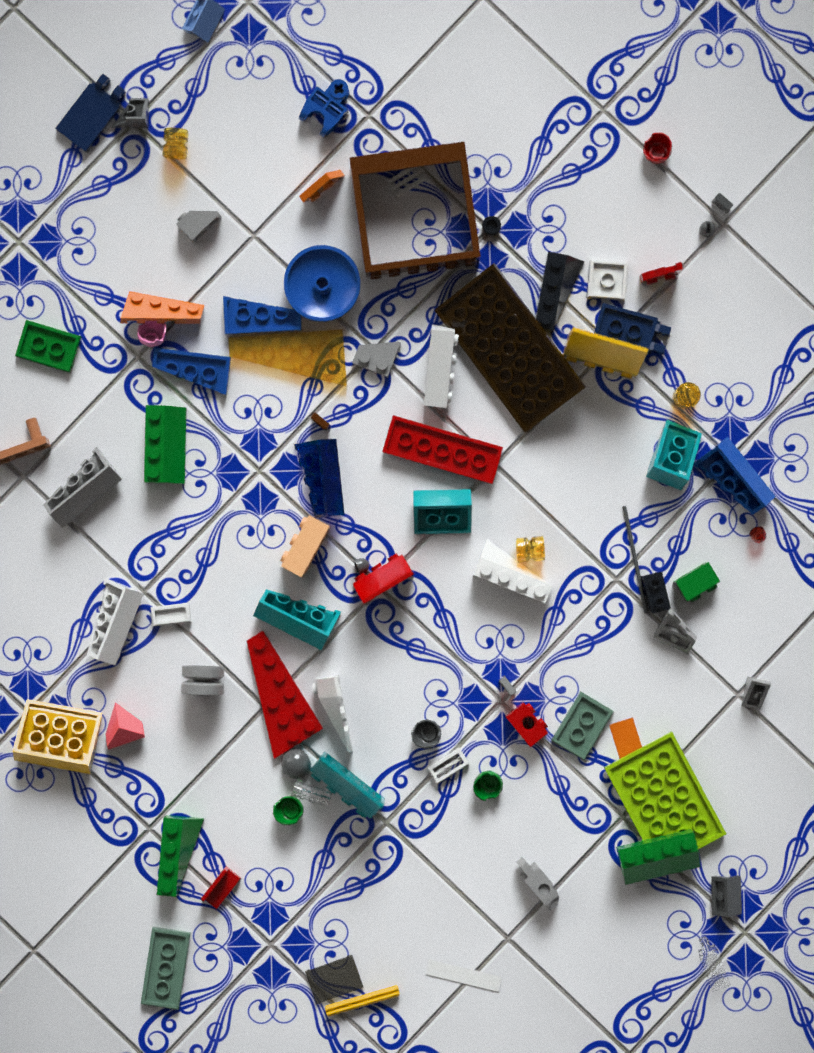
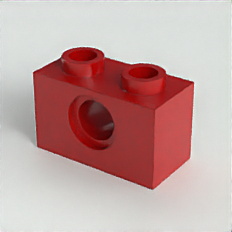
M522 702L505 717L526 743L532 747L548 733L546 730L548 726L542 718L538 720L534 716L536 711L530 703L525 705ZM526 718L533 719V726L531 728L523 726V721Z

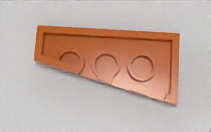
M129 291L120 323L137 321L138 324H145V321H157V324H165L167 321H174L175 324H200L204 313V305Z

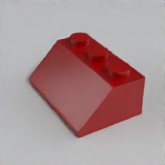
M396 553L387 559L389 561L387 564L382 566L379 563L371 568L372 572L365 575L362 573L354 578L356 582L353 583V586L363 604L414 574L403 555L398 556Z

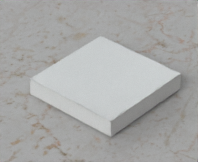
M590 259L587 298L625 301L628 262Z

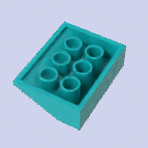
M324 751L310 769L312 778L319 783L322 780L327 784L326 788L331 793L335 794L337 792L341 795V800L348 806H351V804L357 808L356 812L363 818H366V816L372 818L384 806V797Z

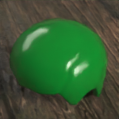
M490 770L479 773L473 783V791L476 797L482 801L497 798L503 790L502 778L498 773Z
M294 796L282 797L273 806V816L282 825L296 824L304 813L301 801Z

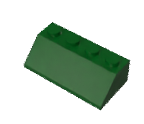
M146 405L145 483L185 484L186 407Z
M691 829L616 847L625 885L700 867L698 846L694 831Z

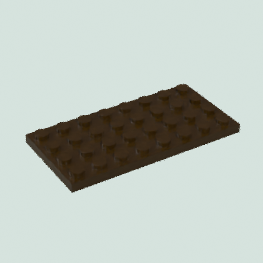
M495 263L434 310L447 328L455 329L459 345L524 433L586 388Z

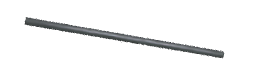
M623 506L644 613H648L627 508Z

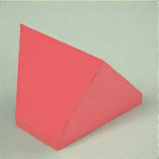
M115 702L105 734L108 750L145 737L143 723Z

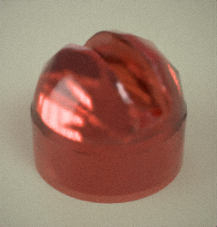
M762 526L753 528L749 533L752 540L756 543H762L766 539V532Z

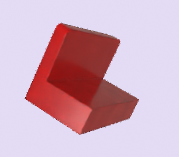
M225 866L200 900L203 902L206 900L217 909L241 877Z

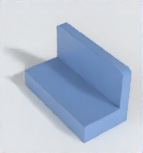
M196 0L182 30L198 36L205 42H209L225 9L214 0Z

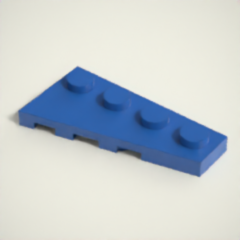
M223 296L225 335L302 331L301 316L294 309Z
M154 348L152 367L227 395L231 357Z

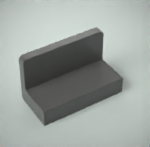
M712 876V915L731 917L741 914V876Z

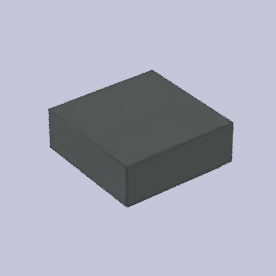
M718 193L712 200L725 213L733 206L721 193Z

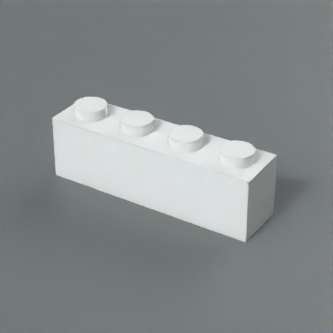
M432 325L424 406L447 408V403H451L452 392L449 391V384H453L454 380L451 365H455L456 362L453 346H457L458 335L455 334V329Z
M486 540L473 575L546 603L552 585Z
M105 578L103 583L106 585L105 592L100 596L102 606L100 613L96 614L97 627L92 631L87 655L99 661L116 665L144 593Z

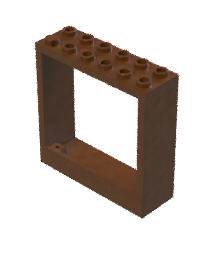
M465 141L349 157L366 277H370V280L381 279L382 275L389 274V277H397L402 272H408L410 275L420 273L419 270L427 269V272L438 271L439 267L446 266V269H454L459 264H465V267L474 266L480 261L481 255ZM460 161L473 251L371 265L359 175L444 163L454 164Z

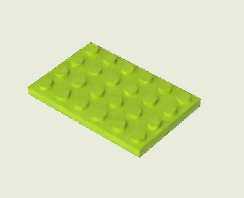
M672 731L604 767L642 840L691 829L694 831L697 846L700 849L727 834Z

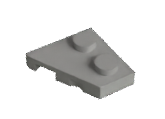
M401 342L359 345L352 364L388 377Z
M672 609L668 610L654 633V638L687 654L697 639V636Z

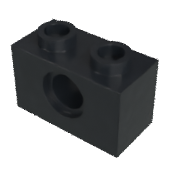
M662 572L641 576L649 613L653 614L671 609Z

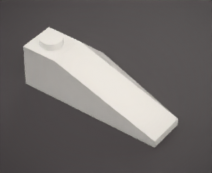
M339 675L317 678L316 683L313 684L314 694L319 696V700L348 752H352L353 748Z

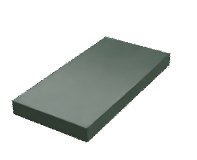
M152 927L141 1004L179 1010L191 932Z

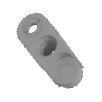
M521 857L516 862L523 870L520 875L551 911L559 902V895L553 887V883L535 862L529 865Z

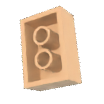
M310 515L308 518L304 517L299 525L301 531L298 535L294 534L289 543L292 545L290 551H285L280 560L283 562L281 565L283 568L300 577H304L331 528Z

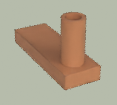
M30 418L25 421L31 441L0 451V465L51 447L49 439L41 434L37 418Z

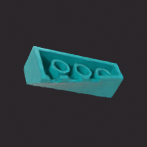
M266 589L253 616L322 651L341 611L334 610L332 612L326 610L325 606L318 605V607L307 604V601L301 599L300 601H295L290 596Z

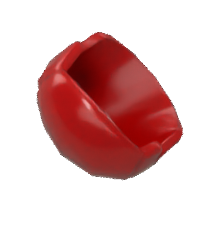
M653 133L644 143V156L653 164L665 162L672 154V142L669 136L664 133Z

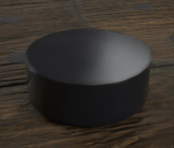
M495 216L486 217L482 223L483 232L488 236H494L499 233L501 229L500 220Z

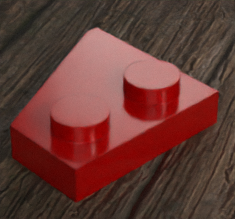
M682 262L675 263L674 266L661 267L644 272L639 276L641 283L652 285L658 283V279L665 278V281L677 278L676 275L683 270Z

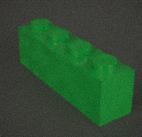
M166 815L163 818L157 895L171 897L178 895L204 818Z

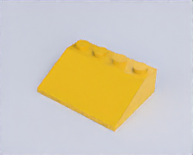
M573 327L568 334L562 355L569 362L576 363L581 361L584 362L586 367H602L604 372L613 374L615 371L621 373V376L624 378L632 379V376L636 377L648 349Z
M27 699L12 751L14 761L90 774L102 713Z

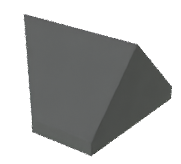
M130 98L128 105L111 128H149V98Z

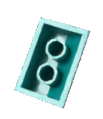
M471 489L413 491L414 534L471 533Z

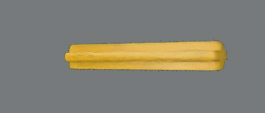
M395 985L326 1005L325 1011L327 1016H333L395 998L400 995L399 988Z

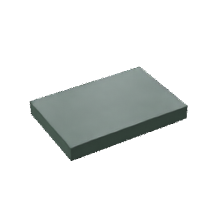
M580 691L551 741L585 760L614 711Z

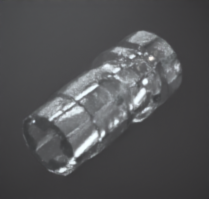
M300 779L295 780L290 797L296 799L299 797V800L303 801L305 799L309 802L328 807L332 796L330 791L309 785L306 781L303 783V780Z

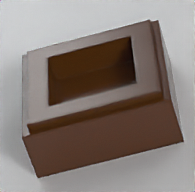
M316 412L311 416V420L324 431L330 427V424Z

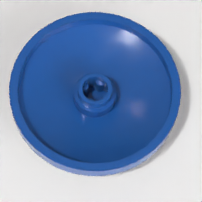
M316 245L306 248L290 261L284 275L286 298L296 313L305 319L314 322L337 320L353 308L359 297L361 281L358 268L349 255L336 247Z

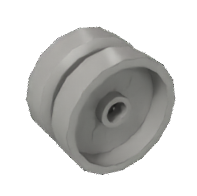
M182 666V676L194 679V681H184L181 683L182 694H193L194 696L223 695L224 684L213 682L212 679L223 678L224 667Z

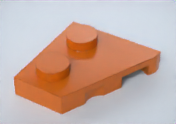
M341 170L325 173L299 196L303 202H314L321 196L322 192L331 188L345 175Z

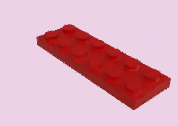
M393 415L382 452L493 484L503 447Z

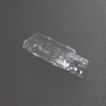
M706 936L699 938L702 949L698 950L699 957L712 992L731 986L718 949L714 944H709Z

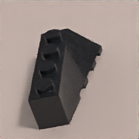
M549 251L546 256L535 318L545 332L552 333L584 261L569 255Z

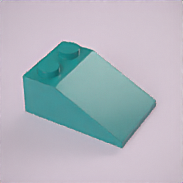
M666 420L651 458L646 477L682 490L689 481L702 433Z

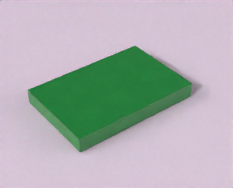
M26 320L15 356L71 373L82 337Z

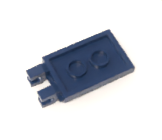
M104 74L99 77L96 84L94 82L92 84L89 83L55 128L86 153L121 109L119 101L126 93L119 85H117L111 95L104 91L111 82Z
M603 303L594 333L647 348L646 356L648 354L651 355V352L664 355L666 346L654 342L657 333L669 337L671 327L661 325L656 317Z

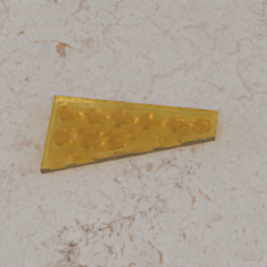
M343 329L228 337L229 355L231 358L347 387Z

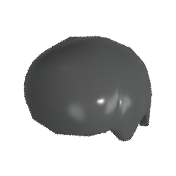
M425 719L416 723L411 731L412 741L418 747L428 749L438 744L442 733L440 726L435 721Z
M292 749L283 755L281 766L287 776L297 780L309 774L311 761L304 751Z

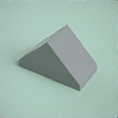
M747 676L742 706L760 710L771 682Z

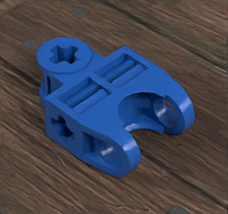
M336 79L331 82L326 91L317 86L306 100L300 112L299 120L304 122L308 117L321 115L324 118V127L319 135L323 138L327 137L348 114V109L343 106V103L349 96L347 83L344 80ZM336 88H337V89H341V88H342L343 93H340V92H339L338 94H336V90H335V89H336Z

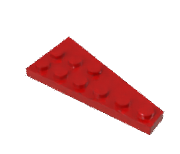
M263 630L248 639L247 645L275 759L319 732L323 727Z

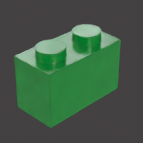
M705 562L673 582L684 601L690 600L692 603L701 598L700 594L707 591L709 593L718 587L716 584L720 580L710 563Z

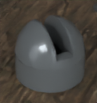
M710 221L703 222L699 227L700 234L704 237L712 236L715 232V225ZM707 224L710 225L709 233H706V232H707Z
M359 558L354 560V565L359 575L369 569V562L366 559Z

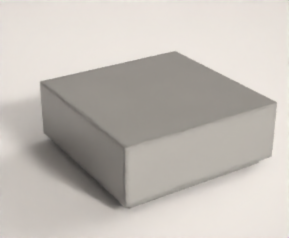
M505 676L499 679V682L509 695L512 696L517 692Z

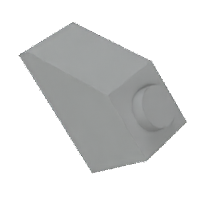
M217 211L184 212L177 219L179 222L176 225L195 243L221 218V215Z

